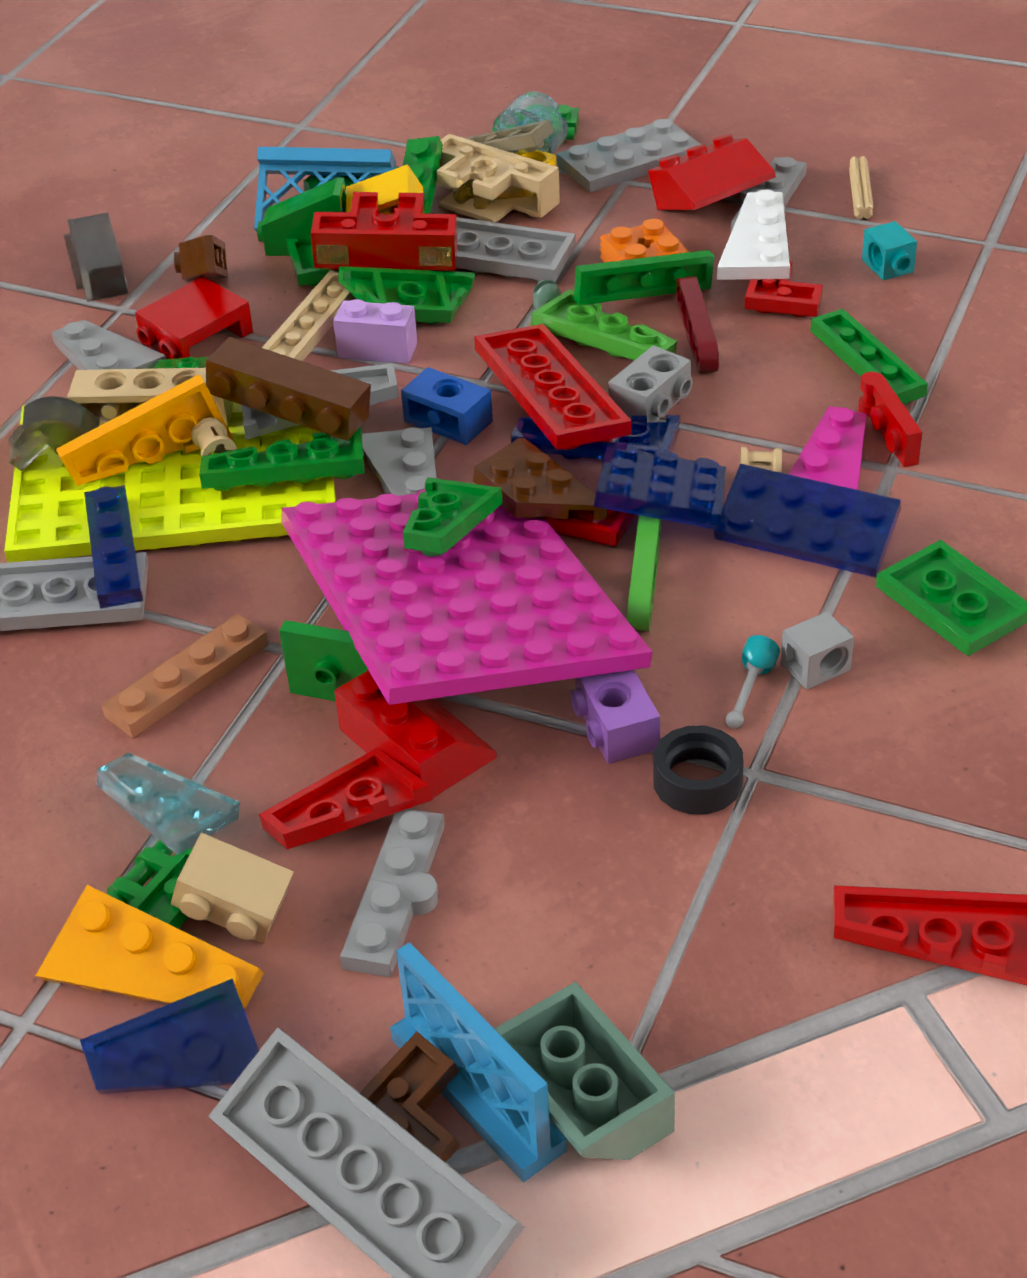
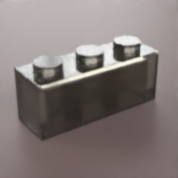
M102 213L67 220L70 233L64 234L66 248L77 290L84 289L87 302L129 294L123 263L109 214Z

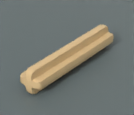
M854 156L849 160L854 215L859 220L863 217L868 220L873 216L872 209L874 208L868 161L864 156L860 158Z

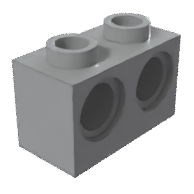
M653 345L608 382L609 396L632 420L633 424L647 429L690 393L693 384L691 360Z

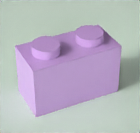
M358 299L343 300L333 320L338 358L409 364L418 343L414 306L400 305L395 302L383 304L364 302Z

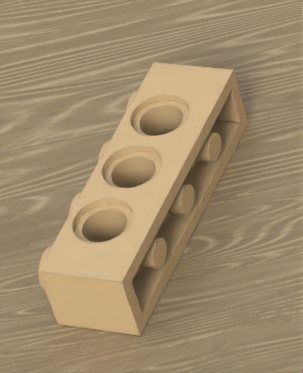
M206 368L76 370L67 395L74 429H95L198 374L201 375L206 384ZM211 395L228 426L233 402Z

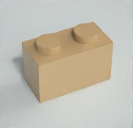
M201 832L177 879L170 905L179 908L182 913L192 919L208 920L227 928L237 938L243 940L253 939L264 944L286 896L294 871Z

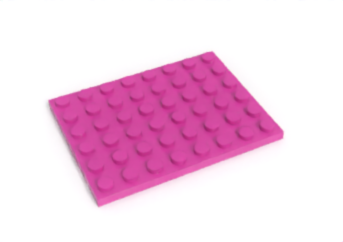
M420 490L416 494L399 496L395 494H381L377 498L361 500L342 498L337 502L322 504L302 502L294 507L282 508L281 523L345 631H349L356 650L389 705L651 667L653 651L544 517H514L500 505L446 553L439 556H427L422 551L405 549L403 541L404 528L412 510L418 509V497L425 490Z

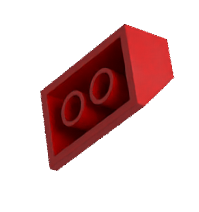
M732 134L714 138L713 145L708 147L703 144L686 149L687 155L679 158V155H672L659 160L660 166L647 170L657 210H696L776 177L775 170L747 138L733 139Z
M369 670L334 690L340 730L366 753L379 748L429 784L432 798L497 758L496 751L434 699L389 705Z

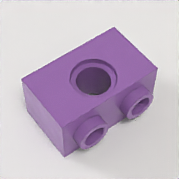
M635 670L575 678L576 689L570 691L573 710L577 717H584L590 744L593 748H600L608 764L655 750L660 740V715Z

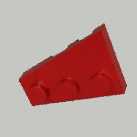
M375 748L259 814L263 830L288 850L432 801L433 798L429 784L379 748Z

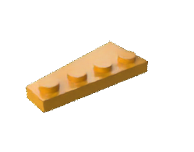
M198 374L60 446L56 451L74 482L79 486L126 472L129 465L139 462H147L149 465L163 461V455L183 449L186 454L200 450L193 443L191 433L193 427L205 418H217L225 425L227 437L232 440L234 439L204 380ZM211 428L214 435H217L214 428Z
M87 885L35 976L43 981L58 984L61 982L80 986L83 989L98 992L106 991L126 995L133 999L148 1002L156 1001L175 1005L179 1008L240 1019L264 972L244 960Z

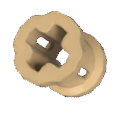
M209 417L202 419L192 429V441L201 449V456L211 455L213 451L216 454L237 449L232 439L227 437L225 425L217 418ZM211 428H214L217 435H214Z
M747 447L740 448L739 483H746L747 479L772 480L774 484H780L782 448H775L773 452L749 451Z

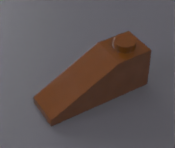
M204 235L179 243V252H174L176 273H181L182 279L186 281L196 280L202 276L207 279L228 278L225 242L213 235Z

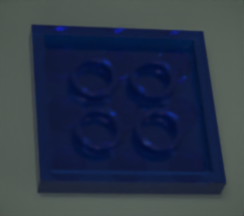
M629 443L607 444L593 506L718 530L722 515L726 467L720 466L716 461L707 458H698L694 461L679 458L677 454L665 450L652 453L639 450L637 446Z

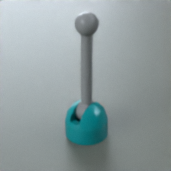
M754 635L746 640L742 650V663L749 672L734 710L726 716V724L732 729H738L744 723L742 713L757 675L768 673L776 665L780 655V648L769 637Z

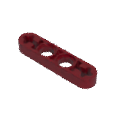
M697 277L677 278L676 293L678 307L697 371H718V344Z

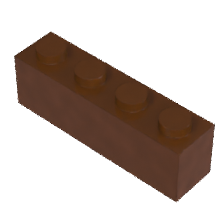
M228 337L206 360V386L210 394L346 441H349L369 417L371 384L231 337Z

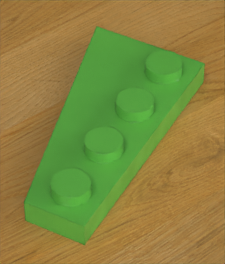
M571 289L531 313V326L544 324L555 337L561 336L574 340L583 347H595L607 351L613 357H626L636 360L653 345L674 354L677 351L678 341L643 324L631 326L628 324V317L619 312L606 314L602 312V304L600 303L579 306L574 300V291Z

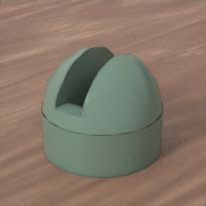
M550 279L538 282L533 289L534 307L539 309L561 295L560 288Z

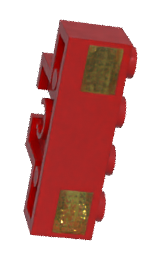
M353 192L350 212H314L311 228L314 268L337 270L339 266L456 271L458 251L456 214H423V193L399 192L398 209L394 208L393 214L385 215L379 213L378 192Z

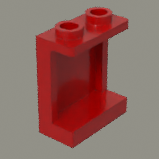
M204 276L135 312L138 325L136 332L140 342L144 346L166 355V359L190 357V347L224 328L241 338L253 333L249 301Z

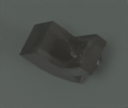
M50 396L31 401L24 406L23 425L18 426L9 438V463L22 471L47 448L58 455L57 448L99 427L100 418L79 403L63 397Z

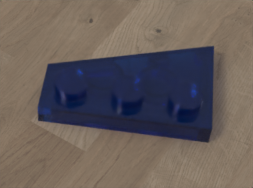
M233 979L80 1040L94 1085L100 1094L234 1084L259 1052V1047Z

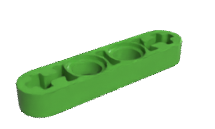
M640 509L627 610V621L636 631L650 632L662 523V511L656 509Z

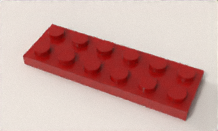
M544 324L474 336L475 351L556 449L571 450L582 444L597 441L611 442L617 437L631 435L632 420Z

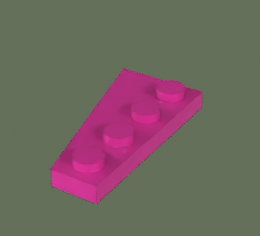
M829 406L776 494L775 509L850 528L854 527L867 414L855 412L844 407Z

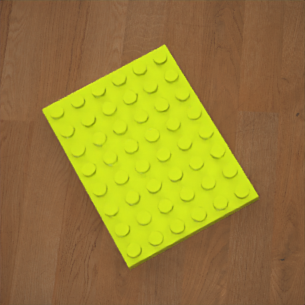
M68 401L23 405L4 552L7 563L75 558L98 554H117L147 549L157 550L186 545L197 546L205 543L225 541L236 542L263 537H281L289 535L281 523L282 508L294 507L302 502H313L316 504L336 502L334 476L316 478L307 483H298L291 480L275 482L273 485L266 487L250 484L235 486L225 491H217L213 488L202 489L199 475L201 449L187 454L183 449L163 455V461L149 465L147 462H139L129 465L126 472L77 486L56 449L93 429H74ZM234 402L227 426L237 449L253 446L258 452L266 451V448L274 444L275 441L290 439L295 444L310 442L313 440L312 434L319 433V431L297 425L246 440L242 405Z

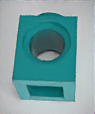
M896 221L864 229L862 261L882 280L914 272L917 240Z

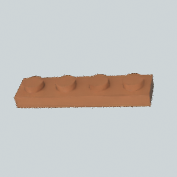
M237 613L101 704L104 717L134 738L269 645L267 632Z

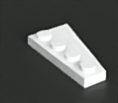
M772 190L748 192L717 266V280L789 279L790 262L782 192H774Z

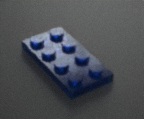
M740 463L715 525L714 536L717 540L877 578V573L881 567L901 511V500Z

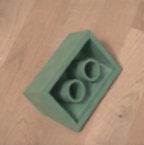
M576 981L494 1028L548 1084L549 1118L582 1157L630 1160L674 1132L675 1092Z

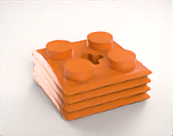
M648 219L643 222V225L632 228L616 227L611 230V233L599 237L602 241L599 243L602 247L600 249L602 253L600 258L604 263L689 252L663 221L659 219Z

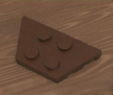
M524 437L515 440L474 466L473 482L479 485L502 488L503 503L501 506L514 517L568 519L569 510H587L592 514L593 520H604L607 518L608 504Z

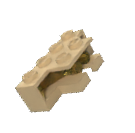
M448 134L441 139L443 149L439 169L437 170L436 185L445 187L453 192L439 202V207L454 211L456 214L496 223L513 209L526 213L531 217L542 218L560 203L559 167L452 134Z

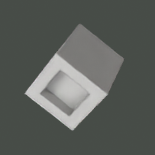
M824 612L783 630L781 664L806 690L851 670L854 637L846 626L841 625L828 612Z

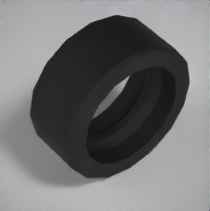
M701 725L685 726L672 730L659 740L653 752L654 789L661 801L677 811L688 814H710L723 810L737 799L743 787V751L733 737L720 729ZM689 759H704L715 762L724 768L725 772L718 777L708 780H690L680 777L671 768L677 763Z

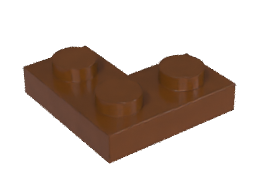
M416 1031L360 1093L444 1162H447L461 1146L451 1133L424 1111L460 1071L450 1058Z

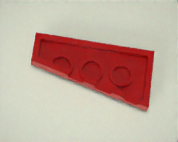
M834 885L833 934L835 939L1027 985V895Z

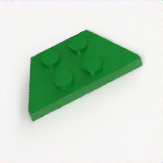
M339 266L338 281L356 299L370 303L386 304L395 302L400 305L414 306L416 322L436 324L438 322L451 323L472 290L475 279L474 272Z

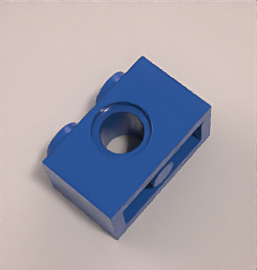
M427 367L401 390L404 422L420 428L431 427L433 433L464 445L471 442L493 422L490 389Z

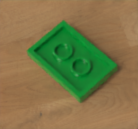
M941 539L877 573L876 587L966 656L974 654L1027 623V601Z

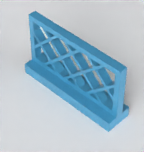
M258 146L257 160L260 165L254 229L257 232L258 222L263 221L266 209L274 203H280L279 199L292 187L299 194L303 193L297 183L306 175H315L320 181L317 186L339 176H348L353 181V184L396 169V160L390 149ZM268 174H282L288 181L274 194L267 187ZM266 193L270 196V198H268L267 200Z
M409 942L396 950L405 1018L390 1027L392 1041L401 1049L417 1031L456 1064L460 1072L443 1089L441 1094L524 1183L567 1152L566 1138L549 1120L548 1084Z

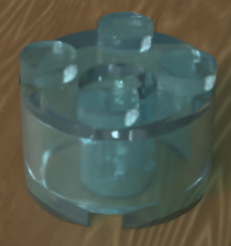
M531 91L525 95L517 96L498 115L493 123L492 132L550 119L554 132L543 140L545 145L537 150L553 154L564 142L567 136L568 125L566 118L562 119L558 112L559 106L552 98L543 93Z

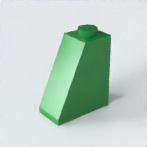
M335 178L268 207L263 221H259L257 226L258 241L264 243L265 256H290L286 238H299V244L312 245L311 228L314 212H346L344 178Z

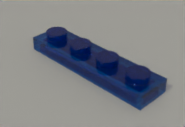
M125 485L101 487L97 490L84 492L96 591L100 609L143 601Z

